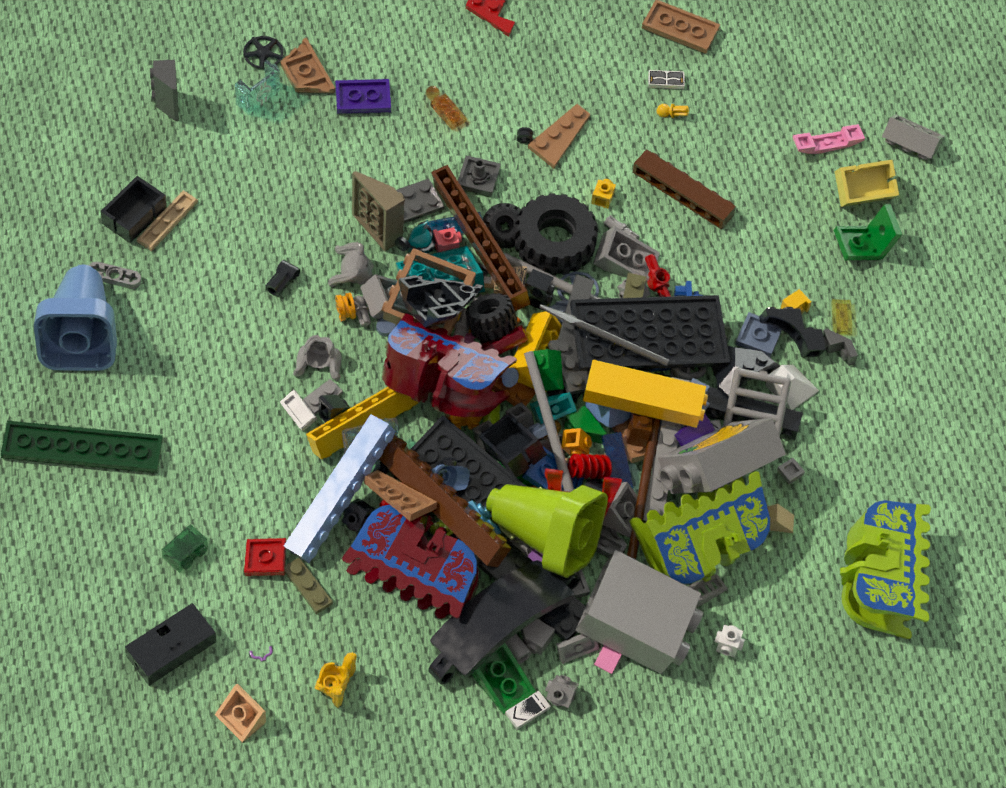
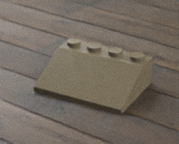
M354 171L352 173V215L384 251H387L395 246V240L398 237H403L405 198L394 187Z

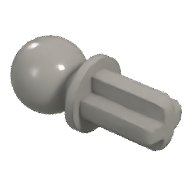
M355 296L353 300L356 316L360 326L367 327L371 324L368 315L369 309L366 306V300L362 296Z

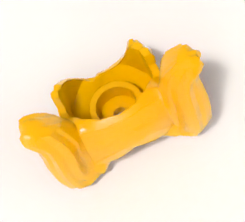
M353 652L347 653L341 666H336L334 662L325 663L320 670L319 678L314 687L319 692L331 697L332 703L337 708L342 705L344 691L349 683V678L356 671L357 655Z

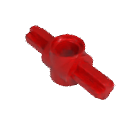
M650 254L646 256L645 261L650 271L648 273V287L652 291L658 292L659 297H671L668 290L670 274L667 270L659 267L655 255Z

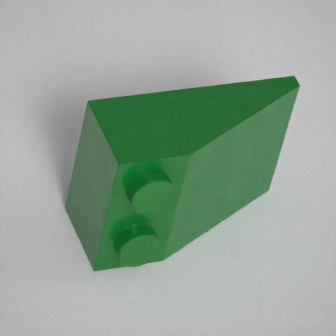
M506 643L499 647L472 673L474 679L502 714H505L507 710L536 692Z

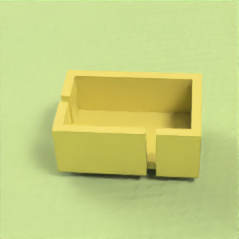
M893 160L861 164L857 167L856 165L842 167L834 171L841 207L888 200L899 196L896 179L887 182L888 179L896 176Z

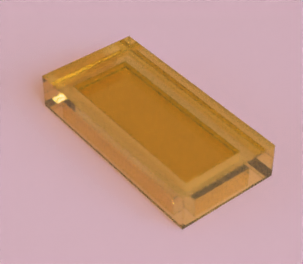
M832 299L833 332L852 335L851 300Z

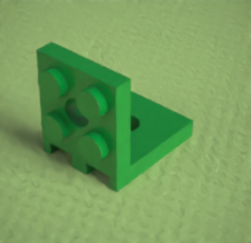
M884 204L868 226H836L833 230L844 260L884 259L902 236L891 204Z

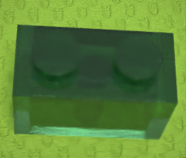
M190 524L162 549V558L179 573L183 569L187 570L193 564V560L196 557H201L206 553L208 549L207 538Z

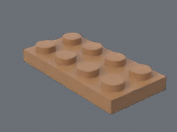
M655 0L642 23V29L706 54L720 29V24L660 0Z

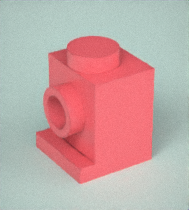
M454 227L437 231V229L433 230L437 253L459 248L462 238L460 232H456Z

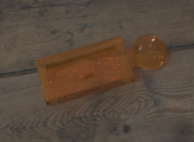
M429 86L426 89V97L433 100L430 106L451 130L467 121V118L446 93L439 96L440 91L436 86Z

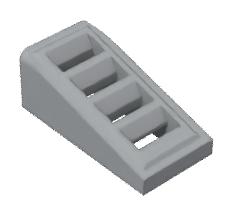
M717 574L711 576V580L706 583L701 580L688 586L696 591L700 589L704 594L700 595L696 608L728 589ZM712 581L715 583L718 589H715L713 587V585L711 584Z

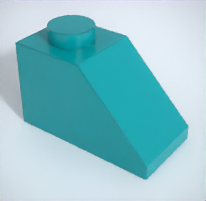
M570 392L547 396L553 420L577 411ZM538 401L531 403L530 407L536 422L544 423Z

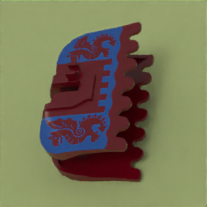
M404 314L397 326L388 335L387 358L384 361L382 380L386 386L398 393L410 396L414 401H421L423 403L428 400V394L432 392L431 405L435 410L458 417L486 416L500 403L510 397L509 392L504 390L493 392L492 387L498 378L511 365L517 362V358L513 356L501 358L498 356L499 352L496 349L484 351L481 349L482 345L478 342L467 344L464 342L465 338L461 335L450 337L447 335L448 331L446 329L438 328L433 330L431 327H424L420 322L415 323L412 315ZM435 356H438L437 363L428 364Z
M384 505L374 510L367 518L352 545L342 557L343 562L350 564L346 570L347 573L356 575L362 570L366 572L365 581L372 584L380 579L383 581L382 588L385 592H392L395 588L401 590L400 599L403 601H409L412 597H416L418 599L417 606L420 610H426L433 605L436 608L435 616L438 619H443L449 614L454 618H459L464 605L474 597L479 586V569L473 551L461 540L448 536L444 527H439L428 543L427 537L424 536L428 513L409 521L391 505Z

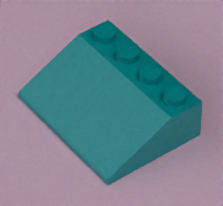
M467 246L430 254L467 269L466 265L471 266L472 271L476 273L475 282L472 287L476 286V284L483 285V289L479 293L485 292L483 272ZM462 257L467 258L469 260V263L463 261ZM404 261L396 262L398 271L400 269L403 270L405 266L403 264ZM414 261L407 276H422L423 280L434 281V278L464 282L462 279Z

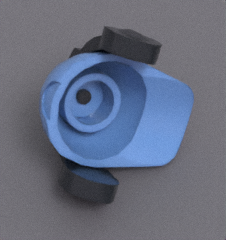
M444 457L433 468V473L440 475L444 479L443 482L456 491L466 489L470 476L469 469L458 466V460L455 458Z

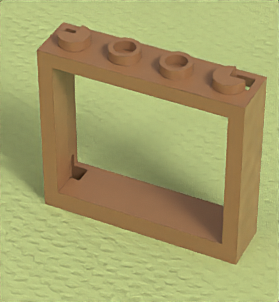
M413 248L410 254H406L403 262L405 266L403 270L400 269L398 271L396 280L407 277L414 261L464 280V285L473 286L476 273ZM398 281L396 286L392 285L389 291V301H385L381 309L384 312L383 319L396 325L404 316V313L393 309L401 292ZM461 311L455 318L445 322L443 328L448 331V336L451 335ZM414 318V322L419 323V321L416 318ZM432 326V327H431V329H433V330H436V329L439 328V327H437V326Z

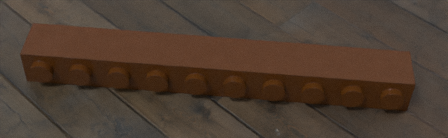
M445 165L432 171L431 174L437 191L501 293L511 299L515 311L530 305L525 286L449 166Z
M394 435L392 441L383 450L379 460L403 484L437 501V508L432 512L487 566L499 567L511 550V547L506 543L507 540L503 536L496 534L493 531L494 527L481 519V515L471 509L465 499L458 497L455 494L456 490L446 485L440 475L433 473L431 466L418 458L419 454L409 449L403 439Z

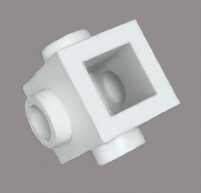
M724 625L722 632L718 631L715 642L718 643L716 652L735 658L737 650H742L745 639L741 638L743 631L735 626Z

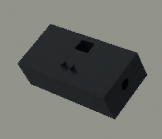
M191 603L126 645V657L148 686H150L216 643V632L195 605Z

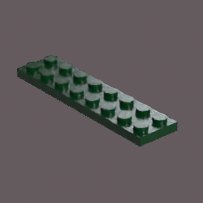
M7 421L0 455L1 458L158 473L163 435Z

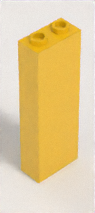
M592 360L583 401L697 428L699 420L703 421L705 410L702 409V405L706 406L708 394H705L706 386Z

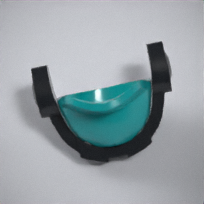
M428 220L425 223H419L413 228L409 240L404 237H398L395 240V245L399 250L410 253L414 248L428 254L433 251L436 244L431 234Z

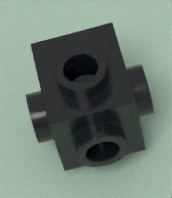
M358 498L351 501L350 505L344 509V517L341 522L346 524L349 530L358 532L375 508Z

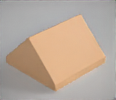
M239 684L233 687L215 714L241 742H244L266 723V711Z

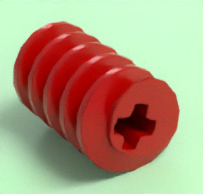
M575 453L570 457L567 465L570 477L572 478L576 476L577 478L583 477L585 479L589 477L591 479H604V477H610L612 473V464L607 455Z

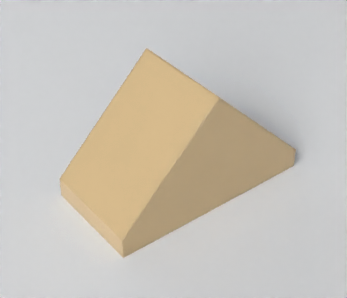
M779 504L768 506L770 531L793 533L794 515Z

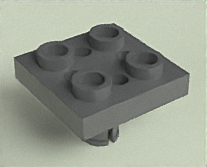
M466 155L458 182L463 190L492 197L501 169V163Z

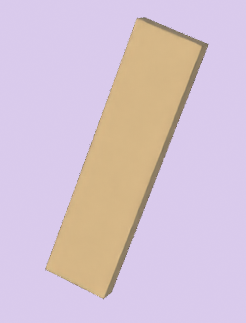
M183 190L137 238V242L153 251L198 203V199Z

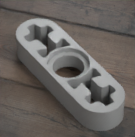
M101 262L89 264L95 270L99 268L100 271L98 272L105 283L129 289L138 288L141 284V276L137 271ZM115 272L118 273L120 276L116 279H112L109 277V275ZM135 277L136 280H133V282L129 281V279Z

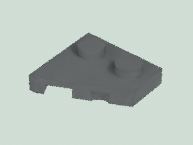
M602 525L596 552L607 558H610L615 550L624 553L627 548L625 541L617 535L614 529Z

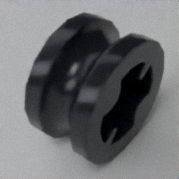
M527 127L519 128L517 130V141L527 144L532 142L533 130Z

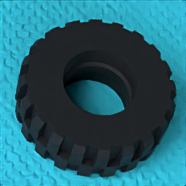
M550 193L546 196L541 195L536 197L535 200L532 199L527 202L526 207H522L519 211L520 215L515 221V224L519 225L515 227L514 246L515 250L519 252V257L522 261H526L528 264L556 276L557 274L562 273V275H566L570 271L576 272L580 270L581 265L585 266L590 261V258L593 257L598 237V224L595 221L593 212H589V207L584 203H580L577 198L568 197L566 194L555 195V193ZM547 227H561L567 230L572 237L566 241L554 242L544 238L540 231Z

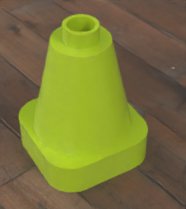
M506 484L500 490L494 488L490 492L486 502V509L492 512V520L543 555V569L568 578L587 566L596 552L608 497L606 493L585 485L571 492Z

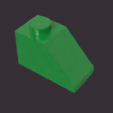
M551 349L533 351L545 391L563 389L561 351Z
M585 405L577 409V411L566 415L565 430L581 428L591 437L592 442L600 444L606 442L607 433Z

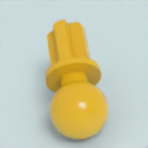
M660 104L656 112L660 117H668L669 115L671 118H674V116H688L689 107L675 106V104H671L669 107L667 104Z

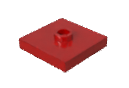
M247 539L244 575H285L287 549L284 545L287 539Z

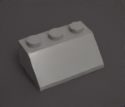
M897 114L890 117L882 135L883 138H886L885 142L892 145L897 143L902 146L901 149L907 152L915 151L919 157L925 160L934 157L945 137Z

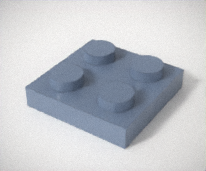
M748 312L735 345L745 349L762 351L771 358L782 330L770 324L760 323L758 315Z

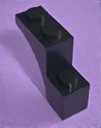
M768 307L759 316L760 323L773 325L786 332L796 343L801 357H819L826 350L822 329H815L814 327L804 329L801 308L785 307L783 309H776V307Z

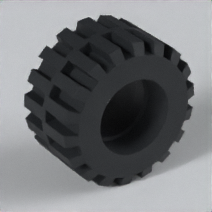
M501 293L487 294L477 298V300L470 303L471 305L467 307L465 312L471 332L478 340L488 341L502 338L504 335L509 334L515 328L514 326L517 325V316L511 299Z

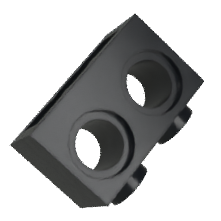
M535 269L532 270L528 277L525 288L528 292L530 305L543 310L540 308V305L550 306L553 301L554 277Z

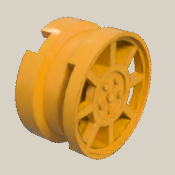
M351 292L346 293L345 296H341V294L335 295L340 321H345L346 318L355 319L356 311Z

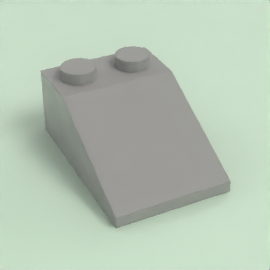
M614 226L603 233L593 264L604 271L627 277L628 273L646 276L647 283L650 271L645 257L653 254L656 260H658L660 252Z

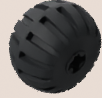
M499 203L492 206L483 217V222L502 249L515 247V227L519 225L515 224V221L520 215L519 211L521 209L510 203ZM507 222L509 230L505 229L502 231L500 224Z

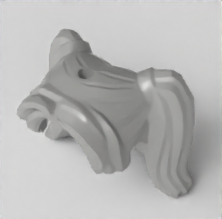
M351 242L343 246H335L336 253L345 257L341 263V274L329 279L328 284L330 287L347 282L362 285L373 277L372 270L374 266L371 260L364 254L363 244Z
M311 336L298 352L296 369L293 375L296 377L303 375L307 365L314 368L330 367L331 378L339 381L342 360L339 349L334 347V343L328 337Z

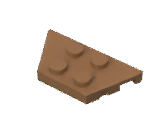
M304 38L298 48H294L288 56L281 60V67L295 92L335 93L333 83L307 38Z

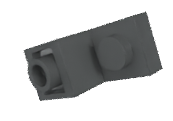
M824 329L823 338L827 354L840 351L842 360H846L848 366L854 365L858 354L852 340L829 329Z

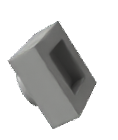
M791 458L777 468L779 474L788 484L804 476L805 473L794 458Z

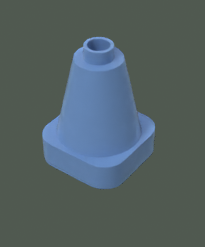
M78 265L69 269L54 297L41 301L36 308L34 334L37 357L43 366L52 370L100 371L111 367L115 361L117 336L114 310L106 301L101 275L89 265Z

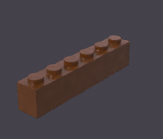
M646 149L634 162L632 173L721 230L734 216L736 206L731 201L708 189L701 182L694 180L687 173L680 171L670 162L660 158L656 153Z

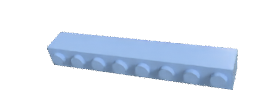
M372 414L369 416L285 543L284 547L308 563L316 556L319 547L326 541L333 526L338 523L344 509L349 506L350 500L359 491L364 477L371 473L373 465L382 456L387 444L392 441L396 431L388 423Z

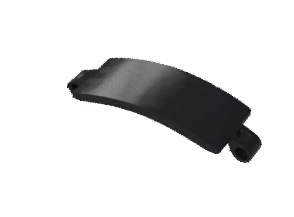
M536 560L495 581L464 605L459 618L451 617L430 639L431 644L440 654L431 663L428 672L441 685L448 683L453 678L455 668L464 677L470 676L499 647L521 629L573 599L575 593L572 590L581 579L575 573L565 578L543 569L542 562Z

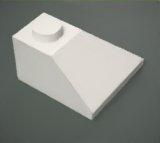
M781 365L770 373V375L785 377L791 380L786 405L788 409L794 410L819 392L794 365ZM766 382L765 386L774 395L781 396L783 385Z

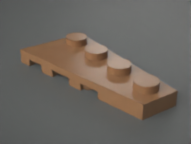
M576 104L530 142L528 148L555 169L559 160L590 118V113Z
M379 470L364 477V484L409 521L437 508V501Z

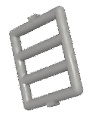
M736 368L734 370L723 426L732 422L733 414L755 419L772 418L780 437L791 380L767 374L768 372L760 370V372ZM741 376L783 385L781 396L739 388ZM737 395L779 404L777 415L735 407Z

